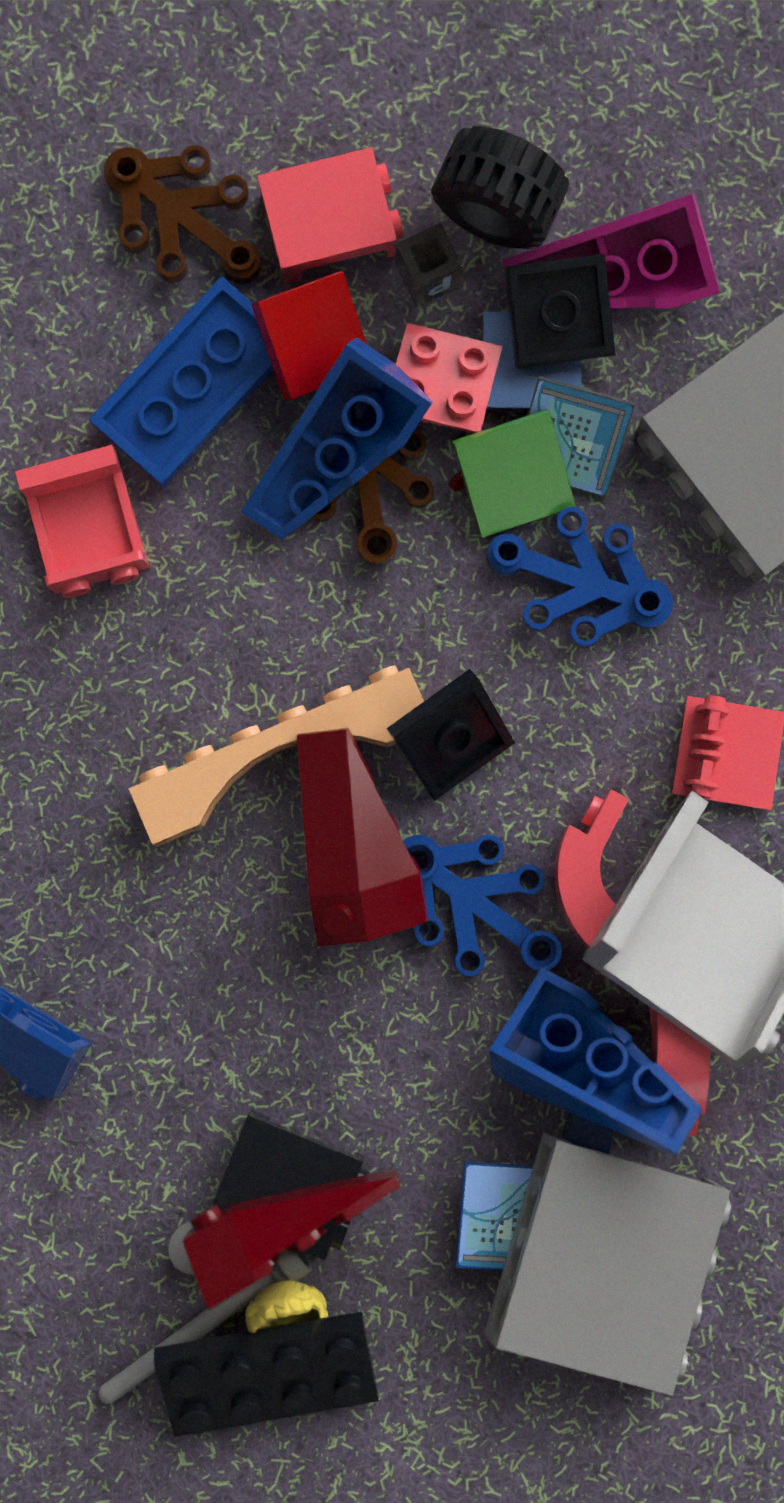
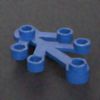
M576 507L563 509L556 519L555 528L557 533L567 540L580 568L527 550L523 540L514 534H501L495 537L489 545L487 562L495 573L502 576H511L523 570L573 588L550 600L536 599L526 605L522 618L525 626L532 631H543L549 627L553 620L600 598L620 606L595 619L590 616H582L573 622L569 630V637L572 643L579 648H589L597 642L599 637L629 623L645 629L655 628L664 623L671 614L673 608L671 592L662 582L646 577L631 547L634 540L633 533L624 524L617 523L609 526L602 537V546L608 554L615 556L626 584L607 577L584 530L587 523L586 516L583 511ZM566 516H574L579 521V529L576 531L566 530L562 525V519ZM614 532L623 534L626 538V545L622 548L612 546L609 542V535ZM503 545L513 546L517 552L516 558L511 561L503 560L499 556V548ZM645 594L652 595L657 601L656 609L653 611L643 609L640 605V597ZM539 607L544 609L547 614V620L542 624L532 622L529 618V611L532 608ZM581 624L590 625L594 631V637L588 641L581 640L576 634V627Z
M414 835L403 840L410 855L415 851H422L428 857V865L421 870L428 921H433L437 924L439 934L434 940L426 941L419 933L421 924L414 927V935L422 945L434 946L444 936V926L435 917L433 883L450 896L458 948L454 964L461 974L475 976L483 970L485 965L484 954L478 949L473 914L518 946L521 958L529 968L540 971L541 968L550 970L558 964L562 955V947L559 939L554 934L544 930L532 932L485 897L518 891L525 895L538 893L545 881L544 874L540 868L535 865H525L519 870L517 869L516 872L462 880L445 868V866L475 860L483 865L497 863L504 853L503 843L498 837L484 835L476 842L439 847L433 839L423 835ZM490 840L497 845L498 853L494 859H484L480 855L479 846L483 841ZM526 870L535 872L538 876L537 886L531 890L523 888L519 881L521 873ZM539 940L546 942L549 946V954L543 960L534 959L530 951L532 944ZM467 951H473L479 957V965L472 971L464 970L460 964L462 954Z

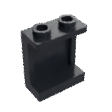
M251 1110L212 1206L217 1204L220 1211L235 1203L368 1175L370 1172L361 1168L364 1162V1155L357 1152L354 1155L273 1123L269 1121L270 1117ZM333 1220L324 1225L326 1232L316 1240V1243L302 1252L326 1260L330 1247L340 1250L351 1220L338 1226L335 1225Z

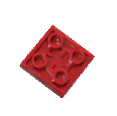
M343 271L329 274L251 304L284 401L293 400L319 389L345 346L356 337L366 343Z

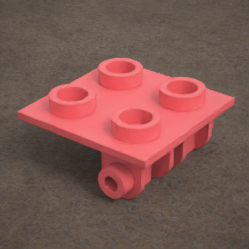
M407 323L396 365L433 401L421 421L427 424L428 422L437 424L439 427L445 426L466 431L468 434L481 432L503 346Z
M706 695L705 699L687 696L672 794L687 797L691 791H694L705 800L772 810L784 729V712L725 702L726 698L720 696Z

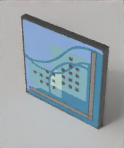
M539 376L528 415L543 410L550 412L570 487L606 498L635 403Z

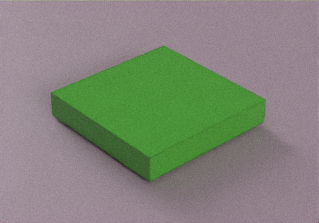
M543 410L452 441L478 532L482 538L561 512L567 507H576L551 414L548 410Z

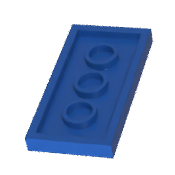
M222 276L88 419L93 427L163 489L273 371L251 306L252 302Z

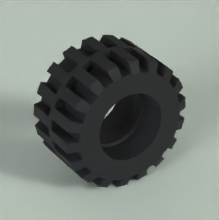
M472 126V128L465 127L456 134L431 188V194L434 196L433 200L441 211L469 233L496 245L516 249H533V247H540L545 241L568 191L569 180L565 176L562 167L552 157L528 140L507 131L491 127Z

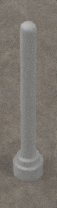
M285 1249L278 1254L280 1259L271 1266L273 1269L271 1273L210 1310L207 1308L155 1347L200 1340L247 1306L266 1286L279 1281H299L312 1271L309 1259L304 1252L297 1251L289 1254L288 1250ZM154 1348L104 1383L98 1392L100 1401L104 1404H112L156 1372L154 1367Z

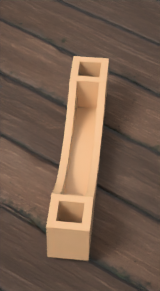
M396 665L387 667L368 677L370 685L353 692L350 685L338 688L324 695L322 698L325 704L307 712L304 705L294 707L279 714L276 717L279 724L261 732L258 725L248 727L230 736L233 743L217 751L213 750L212 745H208L185 755L186 764L168 771L166 766L162 765L140 774L137 777L140 784L129 788V791L152 845L162 846L205 827L215 806L233 783L259 762L279 751L297 746V735L299 733L349 728L355 741H364L386 748L395 745V741L386 728L424 702L410 668L398 672Z

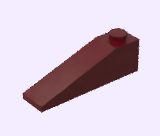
M349 728L299 733L297 735L309 898L317 947L368 942L427 922L428 913L421 870L414 856H410L398 832L399 826L393 814L388 813L375 787L376 781Z
M391 1169L232 1204L222 1211L215 1204L194 1216L189 1221L193 1228L185 1235L183 1244L208 1309L214 1308L273 1271L271 1266L280 1259L278 1254L285 1249L288 1250L289 1254L304 1251L316 1243V1240L326 1232L324 1225L333 1220L336 1226L341 1225L399 1188L400 1177L397 1171Z

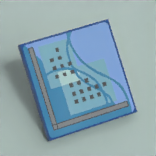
M464 1161L455 1254L456 1268L503 1270L533 1166Z

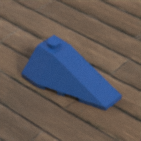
M356 337L341 352L244 505L241 513L281 540L327 506L333 499L362 479L368 472L401 449L433 401L399 366Z
M544 968L540 969L489 1050L491 1072L496 1077L536 1099L677 1157L702 1112V1108L658 1063H652L632 1042V1037L621 1026L617 1027L599 1009V1003L587 991Z
M0 986V1064L7 1073L19 1080L16 1087L20 1091L38 1101H43L45 1096L53 1100L63 1093L93 1042Z

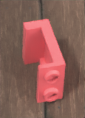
M372 147L257 175L260 194L284 285L303 281V270L385 250L387 259L397 256V240L404 238L398 210L389 211L385 194L391 193V184L385 163L376 164Z
M112 445L15 471L19 489L27 499L47 573L44 576L46 587L54 594L61 593L63 598L77 597L89 593L92 590L91 584L110 580L112 585L128 583L140 577L138 571L150 568L120 458Z

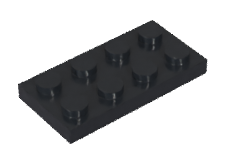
M362 1311L258 1329L255 1333L246 1331L154 1348V1367L174 1437L379 1401L377 1382Z

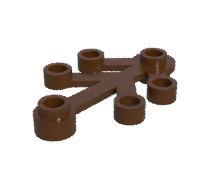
M192 145L187 147L181 156L149 159L141 150L136 148L124 147L117 149L109 155L104 164V177L109 188L121 195L123 223L119 228L118 236L126 251L133 254L141 253L147 249L150 243L147 227L142 222L141 196H143L157 209L161 253L157 257L156 266L159 275L164 281L177 283L183 280L187 274L186 260L180 248L178 225L222 258L221 262L224 273L232 282L248 284L259 276L262 264L258 249L252 243L245 240L234 242L193 210L220 206L237 210L244 207L248 202L249 192L247 183L242 177L228 175L220 181L219 185L168 190L156 180L185 175L192 180H202L209 175L211 161L209 153L205 148L199 145ZM200 157L205 161L200 168L193 169L188 166L189 160ZM131 164L136 167L135 172L129 176H123L119 173L124 165ZM235 186L241 188L242 193L237 198H229L225 195L226 190ZM130 231H141L143 235L139 241L132 243L126 240V236ZM243 252L248 254L250 258L247 263L237 265L232 262L235 254ZM169 260H177L181 265L177 271L167 272L163 269L165 263Z
M415 429L410 437H415L420 441V448L414 452H409L403 447L398 450L399 455L409 461L418 460L426 451V437L420 430ZM390 457L358 481L364 529L358 535L357 549L361 559L372 566H383L389 563L394 558L397 550V539L391 528L384 525L377 474L405 493L404 498L406 502L414 508H423L430 504L434 492L433 485L429 479L424 476H415ZM421 484L427 488L428 494L424 499L416 500L410 495V488ZM343 493L330 502L331 507L326 513H316L311 518L317 522L330 520L335 515L336 502ZM374 539H381L386 543L387 548L384 553L374 555L367 548L369 542Z

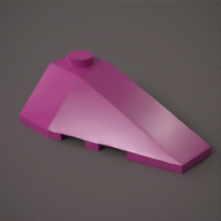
M694 193L501 260L503 268L508 266L605 254L610 308L672 309L720 293L708 240Z

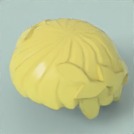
M294 1280L279 1281L266 1286L249 1303L245 1315L249 1332L255 1333L258 1329L328 1317L327 1303L322 1292L313 1285L309 1286Z

